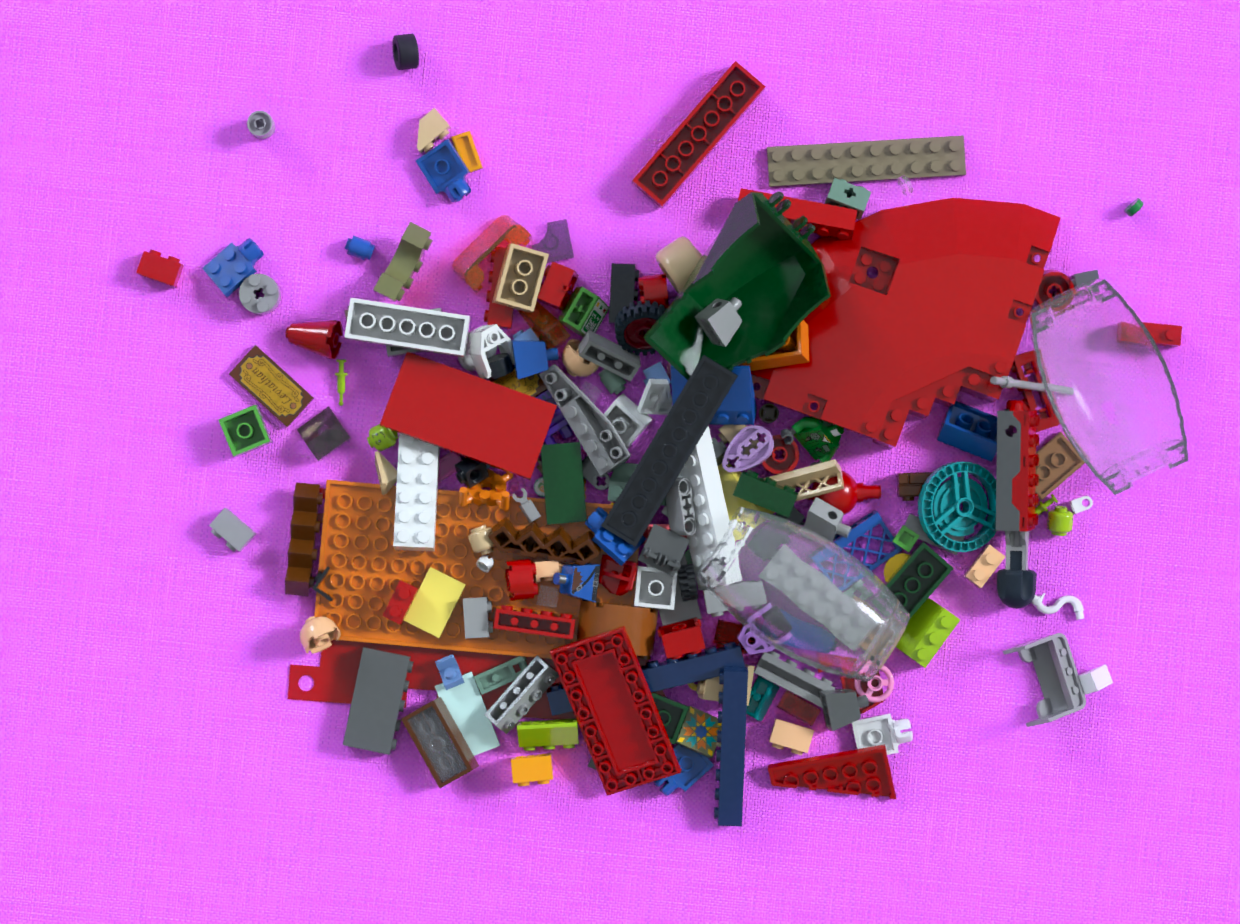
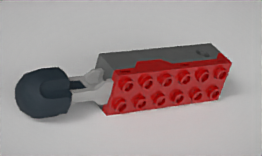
M1008 400L1006 402V409L997 411L996 531H1005L1006 564L1005 569L997 572V592L1002 603L1015 609L1024 608L1029 605L1036 593V572L1028 570L1029 531L1035 529V525H1038V514H1035V506H1038L1039 497L1035 493L1036 486L1039 484V475L1036 474V466L1039 465V454H1036V446H1039V434H1036V426L1040 424V416L1037 414V410H1030L1022 400ZM1014 427H1016L1017 433L1013 432Z

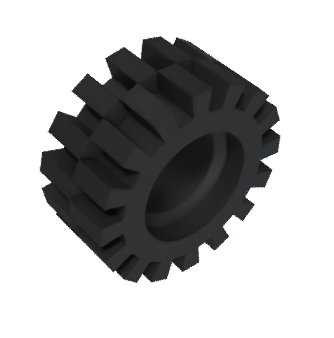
M693 564L681 565L678 576L682 601L699 599Z

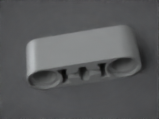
M677 478L666 496L670 531L678 535H693L696 531V518L691 483L687 478Z

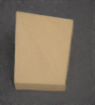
M375 451V467L382 495H385L397 482V470L379 451Z

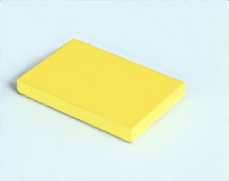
M430 567L404 621L440 638L466 584Z

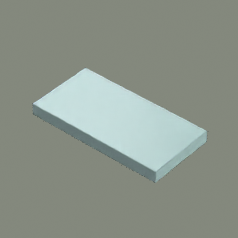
M471 671L462 675L465 683L448 690L445 689L443 683L435 685L438 696L444 701L471 752L475 756L500 746L492 722L484 715L487 709Z

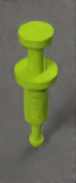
M336 359V362H339V372L335 373L337 376V392L340 394L339 405L342 406L344 404L345 376L348 373L344 372V362H346V359Z
M1051 494L1052 498L1044 504L1042 501L1039 502L1040 505L1035 508V514L1040 515L1044 511L1048 512L1047 507L1053 502L1057 503L1058 500Z

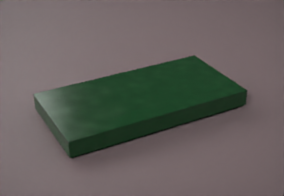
M580 442L543 445L541 460L547 525L586 521Z

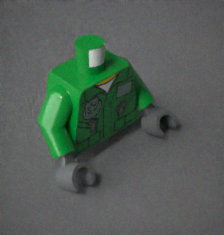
M805 416L792 425V429H783L781 431V438H785V444H791L794 436L815 460L819 459L818 462L811 463V465L830 461L840 446L839 441L841 434L844 433V428Z

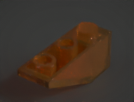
M536 301L534 312L528 313L517 310L539 340L545 342L546 349L559 348L569 339L570 334L560 321L538 301Z

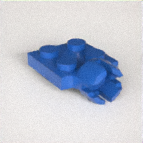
M449 139L416 160V163L436 194L445 192L451 202H458L463 199L464 195L467 196L471 192V188L465 180L466 175L470 171Z
M247 238L239 246L230 243L202 269L222 293L228 297L241 286L247 277L257 272L254 265L263 257L264 253L251 238Z
M598 507L585 521V525L595 534L592 541L622 566L645 542L646 538L642 536L635 547L603 528L602 524L608 513Z
M677 744L673 750L682 770L681 773L653 781L656 787H659L663 782L667 781L660 789L666 796L670 795L677 788H681L686 792L714 764L708 757Z

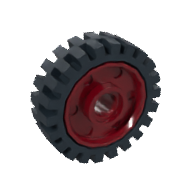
M645 300V304H642V301H637V305L633 302L629 304V308L627 306L623 307V311L620 310L615 318V334L619 346H622L623 350L627 349L629 353L634 351L635 355H640V352H643V356H647V352H650L651 355L655 354V349L644 339V335L667 308L662 304L658 306V302L655 301L650 304V300Z

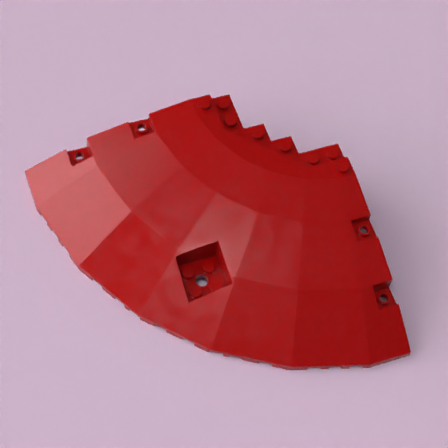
M947 198L878 211L855 222L852 240H841L834 236H824L817 239L811 245L813 248L817 247L818 257L824 265L831 297L821 303L804 319L808 324L809 362L751 371L753 384L758 383L760 385L758 391L754 390L755 398L778 404L872 438L873 443L890 449L896 447L908 414L924 419L929 416L933 402L950 407L954 405L959 390L989 402L999 400L1003 388L1000 385L991 384L990 379L993 376H1008L1045 271L1044 266L1051 251L1061 217L1021 203ZM1034 255H1038L1040 257L1039 262L1034 261ZM874 267L877 269L878 275L876 278H869L867 276L868 268ZM1017 309L1023 311L1022 316L1016 314ZM811 403H816L818 408L812 410L810 408Z

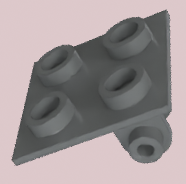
M653 524L638 561L674 576L681 567L680 561L690 540Z

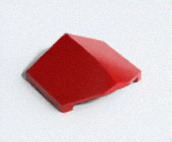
M603 554L598 582L610 593L622 596L633 589L638 563L627 560L620 566L609 555Z

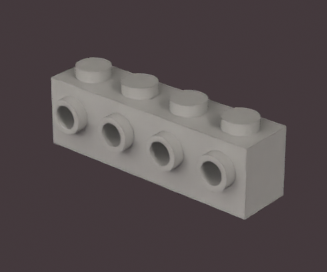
M537 655L484 715L496 727L507 734L515 727L523 715L527 714L531 706L542 697L547 688L555 682L559 676L558 673Z

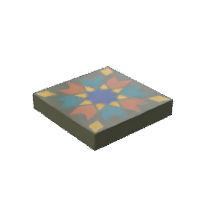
M689 706L675 743L711 759L716 749L717 730H721V723H718L717 717Z

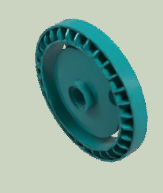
M957 461L942 465L931 473L923 484L918 499L920 524L928 538L939 547L955 552L973 551L991 540L997 532L996 479L987 469L972 462ZM961 472V477H957V473ZM968 474H971L972 476L976 477L984 486L988 495L989 509L987 497L983 488L976 481L968 478ZM950 476L951 479L947 480L940 486V484ZM962 502L963 508H962V510L960 511V510H959V505H960V503ZM977 523L983 525L977 534L963 541H955L944 535L948 533L953 536H967L974 533V526Z

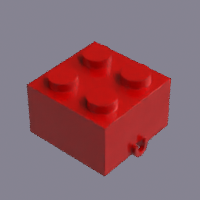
M552 262L551 266L548 265L545 270L544 276L546 278L544 283H541L538 299L543 304L563 311L573 293V288L579 275L573 269Z
M694 617L659 626L657 631L662 639L667 658L679 659L683 654H698L702 652V649H706L700 628L702 626L700 619Z

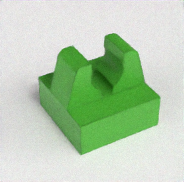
M902 525L892 542L905 551L910 552L920 536Z

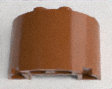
M581 600L576 641L625 626L636 656H639V659L650 660L654 654L658 608Z

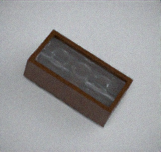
M441 697L401 719L439 788L479 767L478 762Z

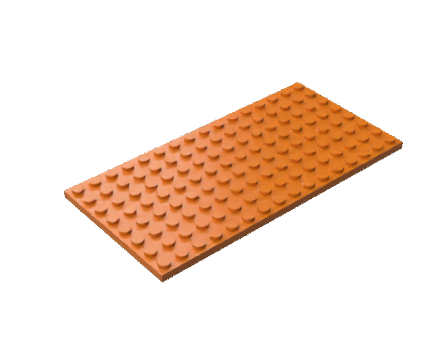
M338 480L326 481L318 573L320 571L324 572L327 566L331 567V570L318 588L333 597L334 600L329 601L316 592L314 616L327 617L333 620L341 633L338 640L536 657L538 655L540 658L552 659L550 650L576 642L581 600L561 594L559 591L560 585H555L553 580L545 581L543 577L541 582H536V575H533L534 582L538 585V595H534V599L509 601L508 596H512V593L510 591L507 592L505 569H509V566L505 565V562L530 559L534 563L549 561L548 558L523 556L520 553L514 552L504 553L500 552L495 546L492 548L493 552L485 554L489 555V559L493 558L494 565L491 570L486 573L476 565L478 559L483 555L481 552L475 553L472 550L468 539L472 529L483 525L491 528L504 518L510 521L517 532L531 524L520 509V502H516L512 496L509 498V509L503 511L498 505L488 506V504H481L480 506L473 502L462 507L459 504V491L438 489L435 552L395 550L393 542L396 486L393 485L387 494L382 495L380 484ZM527 497L528 500L531 499L541 517L533 522H535L545 536H548L561 526L573 541L588 531L595 536L594 532L585 525V521L547 525L545 499ZM585 502L586 517L588 519L598 507L609 514L614 505ZM639 548L628 560L638 563ZM601 549L600 555L588 563L601 564L602 555L608 554ZM559 561V564L563 563V565L576 564V562ZM430 567L466 584L440 638L406 621H403L400 625L382 616L399 581L403 580L420 588ZM637 571L633 589L622 596L610 593L598 582L596 602L634 606ZM488 597V601H492V613H489V621H493V627L496 608L501 609V605L513 606L515 611H521V608L533 609L532 613L540 614L541 610L553 612L552 616L560 617V613L571 614L572 619H576L573 639H565L493 628V633H490V637L465 639L463 598Z

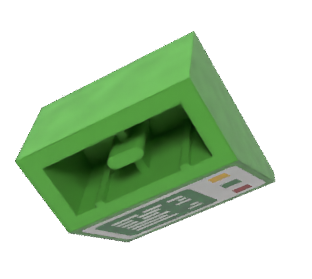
M576 287L557 322L584 337L588 330L596 333L609 310V306L600 297L584 287Z

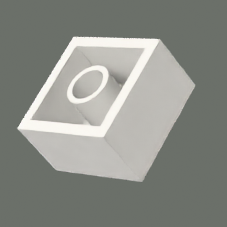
M638 566L634 606L674 610L678 571L672 576L656 568Z

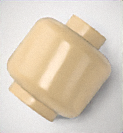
M483 525L471 530L472 533L469 534L468 539L473 552H481L482 555L493 552L492 548L495 545L488 537L492 528Z

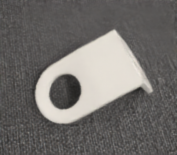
M1083 496L1069 501L1073 515L1090 509L1093 505L1092 499L1089 496ZM1088 499L1090 501L1089 506H1083L1082 501Z

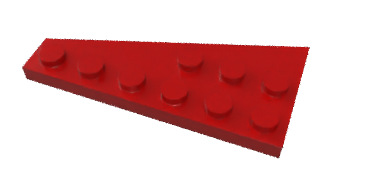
M885 744L768 765L772 786L788 788L806 787L809 790L815 791L816 789H824L827 792L851 795L869 794L871 797L887 796L889 799H896Z

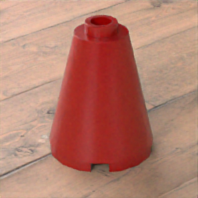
M340 321L292 323L286 329V338H288L291 344L327 359H335L339 354L342 342H338L339 336H343V328Z

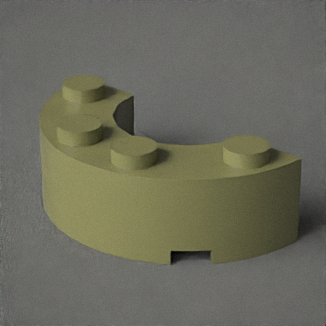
M412 222L409 223L393 259L385 272H382L373 291L394 302L397 300L401 301L405 288L409 290L414 281L412 278L414 272L418 273L423 264L420 260L424 251H428L433 240L430 239V231Z

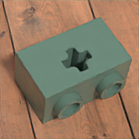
M834 178L824 204L857 210L856 219L861 220L871 191L862 186L852 185L844 179Z

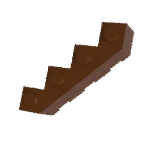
M296 482L293 495L288 568L285 578V594L309 596L310 589L315 584V577H312L313 562L317 561L318 549H315L316 533L320 532V521H318L319 505L323 503V493H320V485Z
M507 518L491 527L492 530L488 535L500 552L520 553V555L529 557L539 556L561 562L571 561L580 565H585L600 555L601 548L592 541L594 535L590 531L573 541L562 526L548 536L543 534L535 522L517 532Z

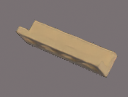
M835 459L769 477L776 480L777 484L782 487L784 485L794 488L799 487L801 490L798 492L796 501L844 489L842 470ZM837 476L838 484L831 486L826 484L830 478ZM817 482L820 484L816 490L811 491L808 489L811 483Z

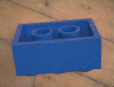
M955 401L954 405L948 407L937 440L992 462L997 453V417Z

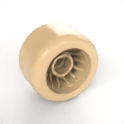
M682 236L657 252L655 258L661 270L666 274L667 279L679 294L701 259L702 254L688 238Z

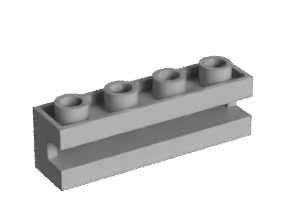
M774 651L762 653L754 673L822 708L819 691L835 690V687L831 686L832 681L824 677L821 680L815 678V673L811 670L804 668L802 671L796 668L797 663L789 659L786 662L779 659L780 654Z

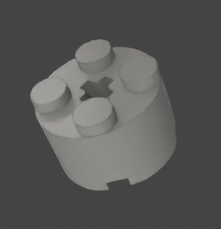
M252 274L242 282L239 289V299L248 311L256 315H265L273 312L278 307L281 301V292L278 284L271 277L264 274ZM261 290H263L262 293L265 294L264 297H259V299H257V291L260 292Z

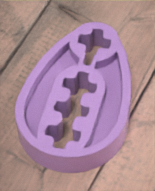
M758 425L743 428L733 438L725 451L722 462L723 468L727 472L745 471L764 462L770 457L774 448V440L771 433L766 428ZM759 433L766 435L764 437L765 442L760 441L757 443V449L751 448L749 450L750 455L743 454L745 451L743 447H750L752 445L751 440L756 441L760 438ZM739 457L734 463L735 468L728 466L730 464L729 459L734 460Z

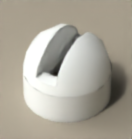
M489 555L481 556L476 562L477 567L486 573L494 565L493 558L489 559Z

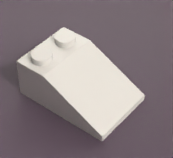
M622 394L614 400L604 415L611 421L628 449L653 419L647 414H639L638 406Z

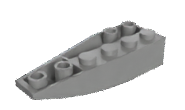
M556 364L549 367V370L540 374L541 379L599 475L608 474L624 464L631 454L611 421Z

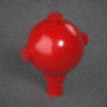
M842 471L844 489L807 498V500L814 502L817 497L846 515L855 507L857 502H863V500L881 499V485L856 483L851 475ZM837 476L830 478L826 484L830 486L838 484ZM814 482L812 488L808 489L811 491L816 490L820 484Z

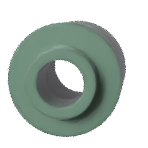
M606 369L598 374L601 377L600 381L610 394L615 393L618 395L626 388L624 384L627 382L624 378Z

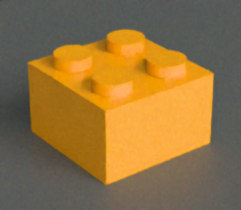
M551 753L511 758L513 783H517L518 786H528L533 781H537L538 784H548L550 780H553Z

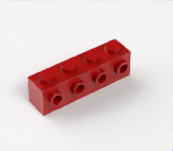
M501 605V609L496 608L494 629L573 639L576 619H572L571 614L560 613V617L552 616L553 612L541 610L540 614L532 613L533 609L521 608V611H515L513 606Z

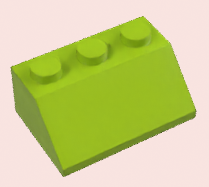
M928 598L904 625L901 633L892 645L920 666L926 668L960 619Z
M576 718L521 721L517 724L519 747H523L525 751L535 750L537 746H543V749H555V745H563V748H575V744H579L578 722Z

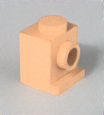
M559 561L534 562L536 564V582H541L543 577L545 581H552L555 573H562L563 563L559 564Z

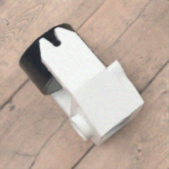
M496 324L482 325L468 333L467 354L471 355L477 374L482 379L493 380L513 372V365L515 363L511 339ZM496 346L499 347L501 354L486 358V351Z

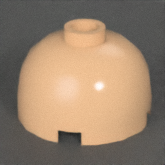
M571 339L566 344L562 353V362L567 369L566 371L574 377H587L593 374L599 366L580 357L578 346L580 340Z
M312 616L305 621L300 631V641L306 653L311 651L314 654L329 648L332 645L331 641L334 638L337 641L341 633L333 620L322 616Z

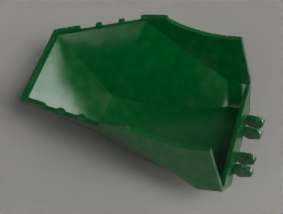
M780 191L771 195L769 200L762 193L751 192L735 203L722 230L699 260L682 291L644 335V339L687 380H689L703 355L732 371L733 367L747 362L749 364L754 358L764 354L766 356L772 354L786 344L785 341L815 308L831 297L824 265L810 242L806 239L815 231L816 227L812 224H807L808 219L804 215L797 218L792 225L782 215L791 206V202L788 199L781 201L784 194ZM733 297H736L742 303V306L737 310L738 315L742 319L741 325L726 347L712 344L695 316L715 299L730 301Z

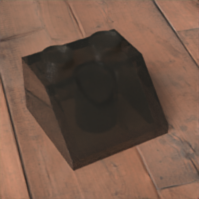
M327 407L297 429L318 461H322L352 439L330 407Z

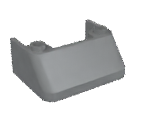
M1052 634L1003 651L1004 655L1018 652L1020 659L1025 663L1033 661L1044 699L1040 700L1036 706L1039 718L1026 723L1027 727L1052 722L1085 707V694L1067 638L1064 634Z

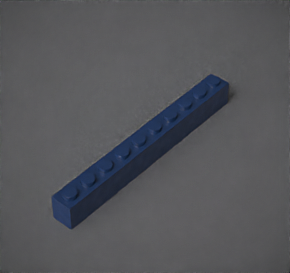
M729 642L724 644V647L717 649L716 646L704 649L705 652L698 654L686 653L684 657L679 659L666 658V661L659 663L658 660L647 662V665L642 666L641 669L650 692L718 677L719 673L723 672L724 666L746 667L740 643ZM561 683L551 685L547 689L546 694L552 716L573 711Z

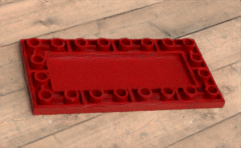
M407 351L380 426L530 480L557 405Z
M625 626L550 650V655L607 796L681 773L682 770Z

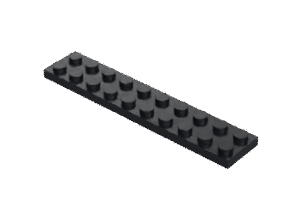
M706 355L702 356L603 522V528L631 545L637 546L737 379L738 375Z

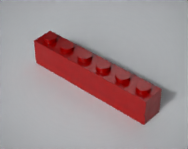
M741 188L738 201L751 192L762 193L768 200L773 194ZM786 196L781 200L788 199L791 202V206L782 215L792 225L797 218L804 215L808 219L807 224H812L816 227L813 233L821 236H834L841 240H852L857 210Z

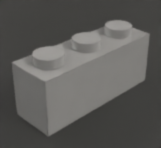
M590 330L586 332L578 345L580 357L630 382L641 367L640 355H635L634 352L629 353L627 349L623 350L622 346Z

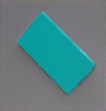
M758 676L751 689L746 714L762 721L780 687Z

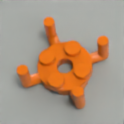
M487 469L489 477L471 488L467 486V488L461 487L459 489V504L462 507L473 502L480 506L481 504H488V506L498 505L503 511H507L509 509L510 493L506 491V482L511 480L514 474L506 472L500 476L494 473L493 470ZM489 487L491 490H482V488Z

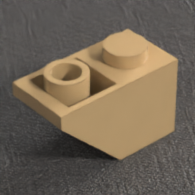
M435 108L419 120L417 149L420 153L423 151L427 153L435 146L433 143L436 140H442L450 133L448 131L451 129L450 125Z

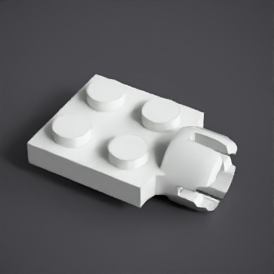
M890 713L852 722L857 749L885 744L887 755L899 753L898 745L913 740L912 731L902 733L900 731L911 728L909 719L893 720Z

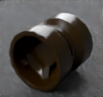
M771 403L763 405L759 409V418L766 424L775 422L779 416L777 406Z

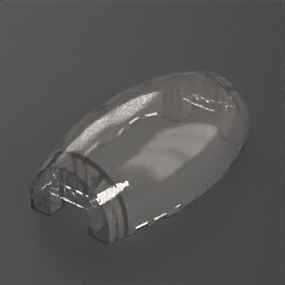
M1100 278L1076 286L1048 299L1030 311L1031 338L1036 365L1052 411L1077 454L1093 474L1114 495L1133 487L1132 482L1164 467L1172 469L1188 461L1184 420L1176 388L1166 362L1153 337L1135 311L1105 279Z
M739 507L728 523L729 527L711 557L706 559L697 576L737 621L775 649L822 671L862 682L870 681L885 664L902 637L910 619L908 611L876 574L838 544L791 520L767 512Z

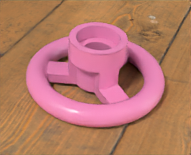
M866 664L856 674L855 689L859 696L866 695L868 702H881L888 698L893 691L894 677L891 671L882 664ZM870 669L883 671L888 679H882L878 675H873ZM864 673L868 677L866 693L861 688V677ZM873 679L878 680V685L875 687L871 685ZM883 686H888L882 695L871 696L873 691H879Z

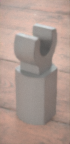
M521 488L523 497L517 498L515 494H512V497L516 502H520V509L529 523L541 517L531 499H527V491Z

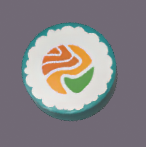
M543 477L537 479L534 483V491L541 497H545Z

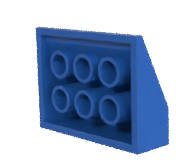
M671 365L672 401L674 405L688 380ZM735 366L732 372L736 373L738 377L710 424L754 425L757 405L750 366Z

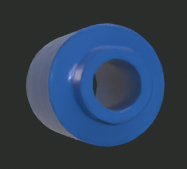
M354 235L352 239L348 238L345 249L348 250V255L362 260H370L375 245L371 244L370 241Z

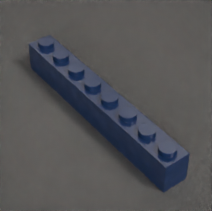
M724 666L723 672L719 673V684H723V692H719L718 704H722V711H718V723H721V730H717V742H721L720 750H716V762H720V769H716L715 781H719V788H715V800H718V807H714V819H718V826L742 827L748 667Z

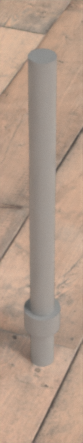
M993 376L990 379L991 384L1000 385L1002 388L1010 389L1015 387L1069 396L1073 394V389L1069 387L1015 380L1009 376Z

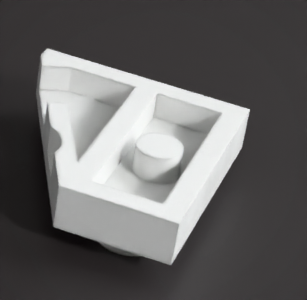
M667 379L648 380L637 407L639 414L668 415L673 401Z

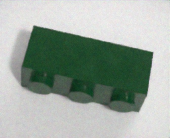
M751 470L741 473L733 496L789 518L799 494L795 492L796 489L789 485L782 487L777 484L776 480L766 477V479L760 478L758 473Z

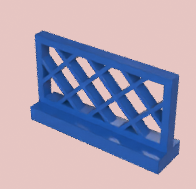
M873 510L852 524L847 538L837 534L833 542H825L809 553L822 574L832 582L834 574L845 576L843 584L838 586L842 590L902 551L898 545L892 542L894 537L876 510ZM880 524L883 528L882 537L871 536L872 529ZM858 537H867L865 548L855 547ZM871 538L881 540L879 551L868 549ZM884 541L892 542L895 549L890 553L882 552ZM843 547L851 548L849 559L838 557L840 549ZM854 549L864 551L862 562L852 560ZM867 552L878 554L875 563H865ZM827 558L834 559L832 570L824 569L821 562ZM837 560L848 562L846 573L835 571ZM851 563L861 565L858 574H849Z

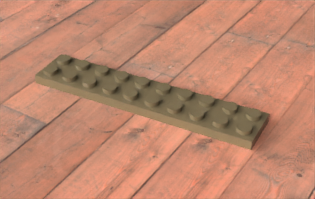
M964 135L767 147L769 187L831 184L834 178L844 179L847 182L966 175Z

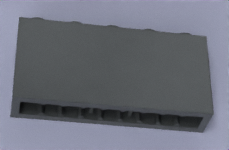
M363 647L343 745L388 755L391 754V750L395 751L397 739H394L395 731H399L401 726V720L398 719L399 712H403L405 700H402L403 693H407L410 682L406 680L407 674L412 672L414 661H410L411 656Z

